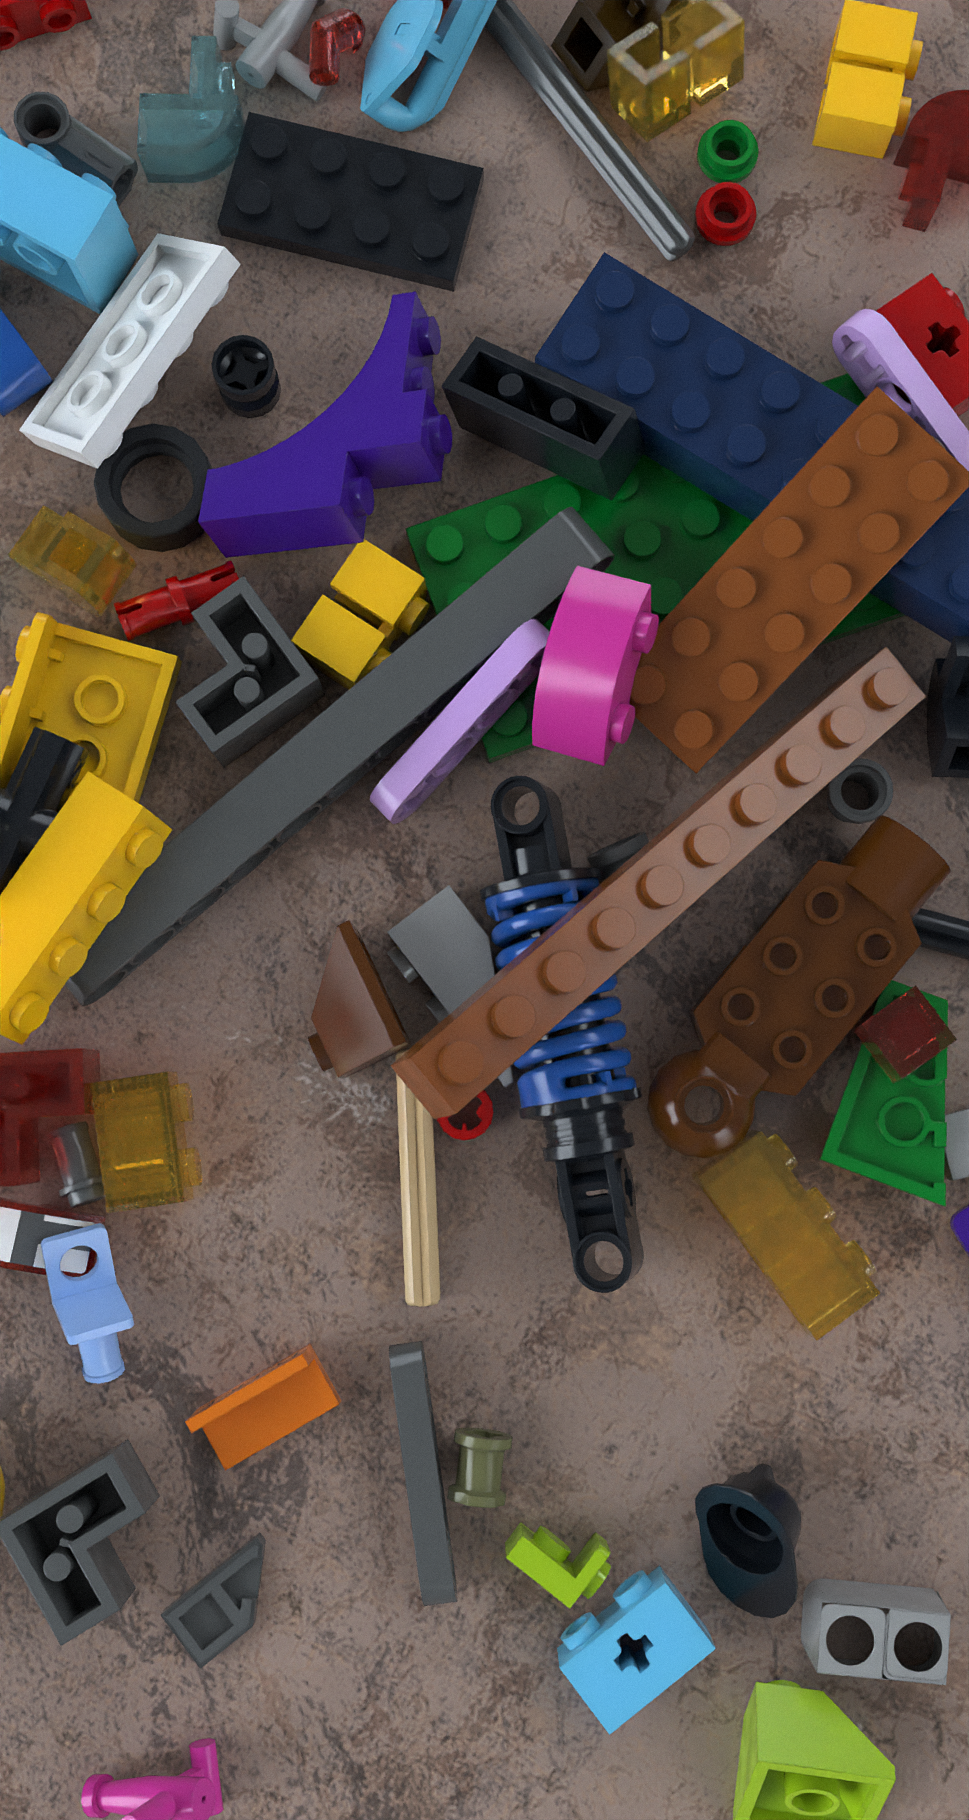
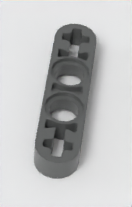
M422 1341L389 1345L391 1379L423 1605L431 1606L457 1602L456 1575Z

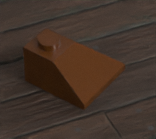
M350 920L338 925L336 928L311 1016L317 1033L308 1037L312 1051L321 1069L325 1072L334 1067L338 1078H346L412 1046L364 941Z

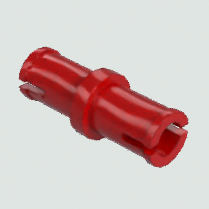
M229 560L223 565L182 580H178L177 575L166 578V586L113 604L127 640L131 641L137 636L181 621L183 626L195 622L191 613L236 582L239 577L237 572L235 573L232 561Z

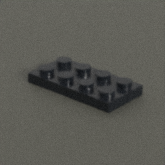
M249 112L217 225L221 236L454 292L484 181V168Z

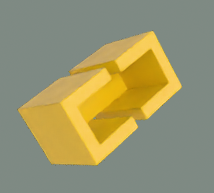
M845 0L833 37L824 82L827 88L823 90L812 141L813 146L883 159L892 135L903 136L912 103V98L902 96L905 79L914 80L923 47V41L913 39L918 16L917 12L855 0Z
M365 539L362 543H357L330 583L331 588L338 592L334 597L336 602L322 594L291 639L308 664L348 690L392 654L389 647L394 640L397 641L402 632L408 635L414 633L430 606V603L425 601L427 597L425 578Z

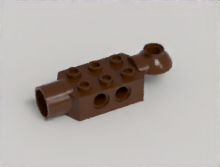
M879 815L839 864L818 860L806 869L689 1011L696 1035L702 1046L700 1050H693L674 1056L658 1070L649 1087L647 1110L653 1129L668 1147L685 1156L709 1158L726 1153L746 1136L754 1121L755 1097L760 1091L796 1096L922 944L912 918L951 872L947 862L928 843L897 821ZM702 1085L710 1086L717 1092L720 1099V1109L717 1115L712 1120L704 1123L690 1120L684 1108L688 1093L695 1087Z

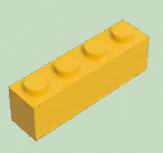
M89 771L85 774L0 895V1035L21 1045L24 1044L31 1032L44 1022L51 1003L68 979L81 969L86 961L88 950L107 923L120 913L126 896L144 870L157 860L162 851L163 843L172 831L169 826L144 806Z

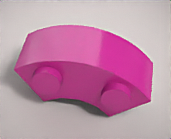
M581 566L575 568L555 614L541 662L533 709V746L605 766L616 742L624 744L627 741L635 718V707L629 705L634 676L641 654H647L654 644L659 624L658 615L651 613L650 584Z

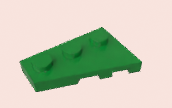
M894 980L890 981L877 997L819 1157L821 1161L946 1207L944 1169L945 1147L947 1143L945 1079H947L948 1000Z

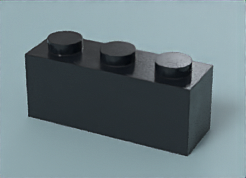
M477 336L442 384L443 391L460 428L611 501L646 451L634 408Z

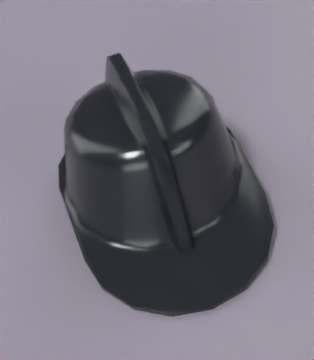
M762 1463L757 1465L751 1472H743L730 1477L723 1484L713 1483L702 1487L695 1498V1509L699 1521L702 1551L706 1567L720 1592L734 1605L754 1616L775 1618L786 1614L797 1600L798 1579L794 1551L801 1532V1511L792 1496L775 1482L771 1466Z

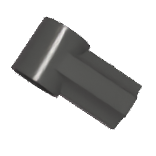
M34 92L26 95L18 102L14 110V124L22 146L27 148L30 143L37 144L54 155L61 163L62 168L79 177H82L84 173L98 177L115 192V200L118 206H120L132 190V184L138 172L136 160L72 117L68 112L66 104L54 94ZM46 129L58 130L56 134L46 139L36 137V135Z

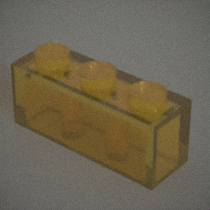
M751 1130L731 1150L717 1155L691 1176L804 1331L818 1341L881 1294L869 1278L877 1272V1269L856 1241L852 1239L845 1245L830 1225L838 1217L820 1191L814 1186L805 1191L791 1170L799 1164L782 1139L775 1133L767 1139L762 1131Z

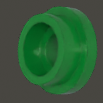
M736 120L718 122L710 127L700 139L697 150L699 167L709 179L717 183H738L746 179L754 170L759 153L758 143L751 130L742 122ZM728 150L733 152L737 159L725 160L720 158L717 153Z

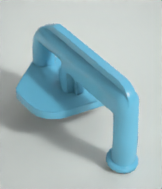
M397 0L387 13L365 60L361 111L386 128L396 132L412 131L431 120L444 108L497 0H452L436 33L435 31L443 12L442 0ZM423 55H425L428 59L404 106L392 98L391 95L417 68Z

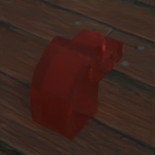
M955 90L934 97L916 112L908 126L893 165L906 168L898 195V200L908 202L902 223L903 227L926 231L940 203L946 178L969 184V90Z

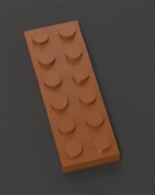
M877 386L658 625L654 644L647 654H641L634 676L629 705L635 707V717L697 774L969 487V471Z

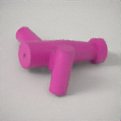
M207 1738L192 1742L189 1745L192 1768L178 1776L149 1775L114 1780L108 1774L91 1775L86 1780L81 1795L84 1813L91 1818H104L110 1813L124 1815L125 1817L121 1820H208L210 1816L221 1813L224 1808L215 1739Z

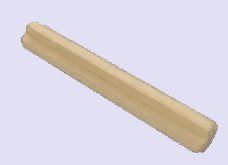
M408 1050L397 1052L396 1060ZM396 1073L405 1301L410 1306H432L438 1304L440 1300L433 1117Z

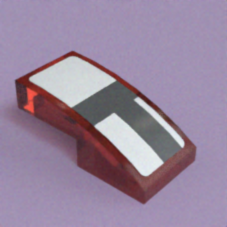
M0 1197V1267L46 1275L41 1250V1241L44 1238L98 1223L104 1225L106 1216L49 1204L35 1205ZM73 1247L63 1255L60 1261V1270L67 1276H83L94 1267L97 1253L91 1247Z

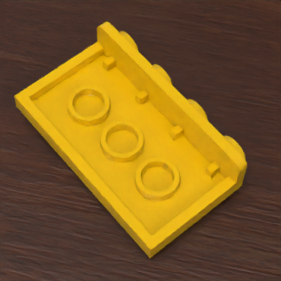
M37 612L32 625H26L18 637L15 657L16 661L19 662L13 685H7L0 695V788L7 787L34 727H38L61 736L89 751L86 762L69 797L89 771L139 803L182 661L176 655L58 623L51 615Z

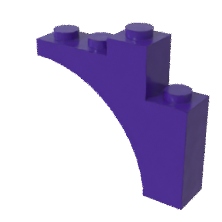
M416 291L392 295L388 317L372 354L351 384L323 413L288 439L262 453L237 463L207 470L198 522L225 558L362 543L364 541L366 518L374 510L373 489L441 481L444 454H449L452 449L450 422L445 414H439L434 404L435 386L431 371L433 355L440 353L441 336L435 317L427 315Z

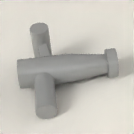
M216 0L213 27L214 44L221 50L232 49L236 42L246 47L235 66L241 77L250 85L263 89L276 73L316 102L321 99L328 87L329 79L290 53L315 6H322L326 0H283L268 16L261 28L239 17V3L237 0Z

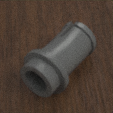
M86 1121L66 1125L47 1134L48 1139L51 1141L64 1188L59 1190L60 1198L67 1197L70 1208L81 1207L108 1197L105 1185L111 1182L109 1175H102Z

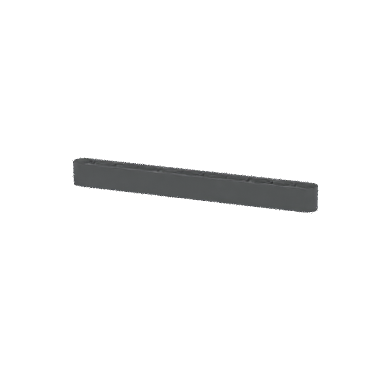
M573 507L566 508L546 522L165 845L157 860L144 870L126 896L120 913L107 923L88 950L86 961L81 969L65 983L82 1006H88L106 995L428 723L453 700L518 627L531 619H537L543 625L557 612L564 591L577 566L605 572L613 562L615 555Z

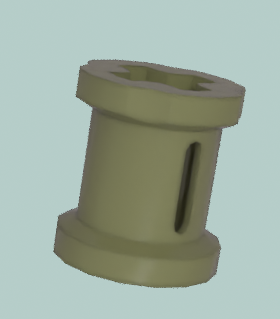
M470 1427L455 1429L454 1442L460 1445L456 1482L448 1487L447 1499L452 1502L480 1508L505 1506L506 1492L500 1489L504 1452L512 1448L513 1437L510 1434L491 1429Z

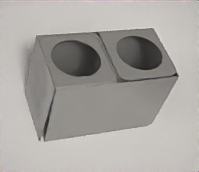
M825 1578L816 1579L807 1585L803 1594L800 1638L802 1646L817 1673L946 1685L951 1614L938 1591L936 1593L933 1588ZM822 1603H834V1604H827V1605H825V1606L823 1607V1609H822ZM879 1608H888L890 1610L885 1616L884 1612ZM844 1616H856L870 1626L874 1635V1647L870 1656L865 1661L833 1658L830 1655L826 1645V1636L829 1627L834 1621ZM913 1622H922L935 1629L934 1648L929 1660L921 1665L901 1664L894 1652V1641L901 1628Z

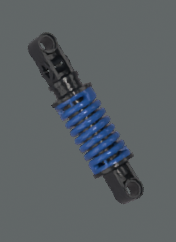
M513 776L504 780L497 786L491 799V813L494 820L504 880L481 889L480 897L481 901L485 902L486 911L490 918L500 922L491 932L492 942L497 947L503 949L495 958L496 966L499 970L503 969L599 886V882L602 880L599 868L572 867L560 799L551 788L527 776ZM535 792L540 803L539 812L530 823L519 825L514 814L515 805L523 795ZM615 974L514 1062L518 1069L528 1070L517 1082L522 1107L519 1109L520 1118L542 1121L543 1127L546 1129L545 1138L548 1140L547 1147L542 1148L544 1161L555 1162L558 1199L562 1216L567 1225L574 1272L585 1287L599 1293L615 1291L631 1280L641 1269L644 1259L636 1216L635 1187L624 1151L634 1146L635 1143L633 1133L625 1130V1118L622 1116L624 1114L623 1107L641 1098L642 1091L641 1087L637 1088L636 1080L632 1076L626 1075L625 1066L630 1064L632 1059L631 1052L625 1047L610 1046L609 1044L623 1039L627 1032L623 1021H605V1018L620 1013L622 1009L621 1000L615 995L602 997L600 993L611 991L616 987L618 982ZM602 1189H606L608 1191V1193L590 1196L586 1194V1192L596 1191ZM599 1241L610 1242L620 1250L623 1257V1268L620 1274L606 1273L596 1263L595 1248Z

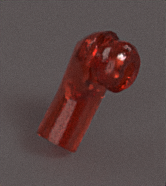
M339 8L312 23L310 30L309 78L314 84L319 86L335 85L339 81L340 53L351 47L352 53H355L363 45L366 28L359 14L350 9Z

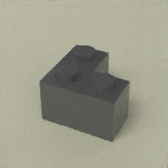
M244 576L191 613L202 632L226 663V666L175 702L213 755L225 767L323 698L325 693L317 675Z
M128 1439L19 1504L0 1519V1537L60 1646L118 1612L136 1589L108 1536L144 1515L160 1497V1494Z

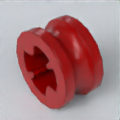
M486 1090L477 1095L482 1102L476 1109V1113L481 1119L477 1125L467 1129L466 1122L464 1121L462 1128H457L450 1123L448 1119L450 1116L437 1118L442 1130L452 1138L459 1140L475 1139L485 1133L492 1122L494 1113L492 1100Z

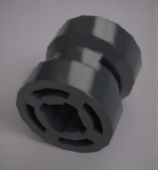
M248 335L230 337L219 345L214 352L211 366L213 377L227 408L236 415L245 418L261 417L270 412L279 401L281 385L272 353L267 345L256 337Z

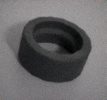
M152 423L133 427L122 433L123 438L114 454L105 459L98 469L96 468L94 487L99 507L119 536L139 549L165 552L185 547L205 532L198 520L207 470L213 469L208 457L194 438L176 427ZM164 455L178 459L185 464L191 473L194 486L192 497L186 507L170 519L153 523L141 521L130 514L123 504L121 495L122 481L130 469L142 460Z

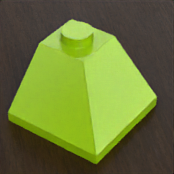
M774 1680L768 1683L756 1682L744 1713L733 1820H877L896 1781L895 1766L823 1691L801 1688L797 1683L788 1680Z

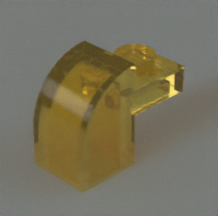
M44 505L8 554L18 566L63 593L78 607L97 617L103 615L137 567L136 561L117 540L69 511L62 517Z

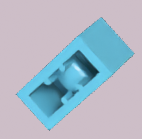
M660 1565L648 1575L641 1570L628 1577L613 1593V1598L616 1601L596 1617L591 1612H588L577 1618L562 1633L561 1640L563 1643L557 1648L559 1668L609 1735L716 1649L709 1630ZM626 1633L633 1640L641 1638L643 1647L637 1652H634L628 1645L621 1648L619 1638Z

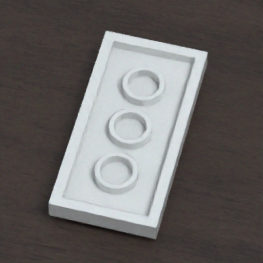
M158 233L19 431L37 446L98 469L101 463L118 449L122 442V433L138 410L146 406L153 399L158 390L159 380L173 360L188 349L193 340L194 330L208 310L219 303L228 290V282L240 266V263L224 246Z

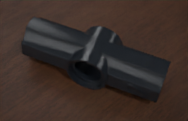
M34 727L7 787L0 788V895L68 800L89 754V751L38 727Z

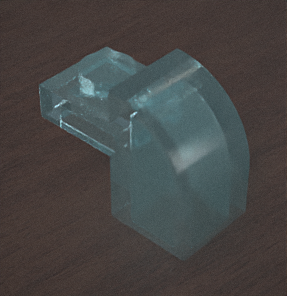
M192 36L189 94L140 93L137 153L148 183H196L205 181L223 172L236 159L246 123L239 96L234 95L232 63H223L216 36Z

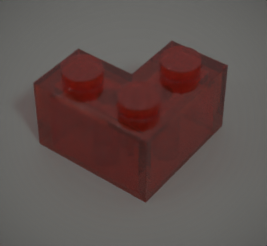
M75 1048L0 1053V1187L21 1186L40 1182L38 1118L102 1114L99 1050Z

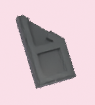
M260 1532L172 1602L161 1614V1617L200 1669L252 1628L256 1621L266 1543L265 1538Z

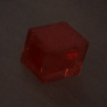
M916 985L854 1030L893 1083L905 1078L957 1040Z

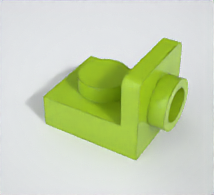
M520 1522L505 1542L506 1558L569 1609H571L581 1594L587 1599L592 1597L603 1584L611 1569V1565L606 1562L611 1553L607 1541L596 1532L573 1562L567 1559L571 1553L570 1548L554 1533L543 1526H539L534 1533Z

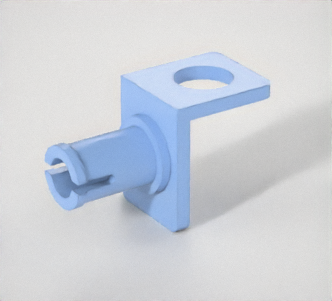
M98 1223L44 1238L41 1241V1250L52 1305L68 1344H78L83 1364L82 1373L85 1381L100 1384L118 1378L124 1372L125 1366L121 1358L117 1332L132 1328L134 1321L133 1315L116 1281L109 1238L105 1226ZM76 1246H87L96 1251L97 1261L87 1274L80 1277H71L65 1275L60 1270V1261L69 1249Z

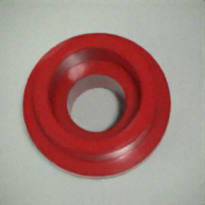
M719 183L706 190L697 202L695 210L696 227L707 241L715 245L731 246L738 244L748 237L754 227L756 220L755 203L748 191L737 183ZM725 211L730 213L735 221L724 223L717 220L714 215Z

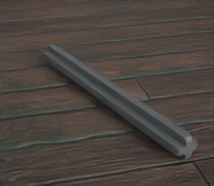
M497 0L485 27L664 257L672 262L681 258L693 247L695 240L693 231L512 0Z

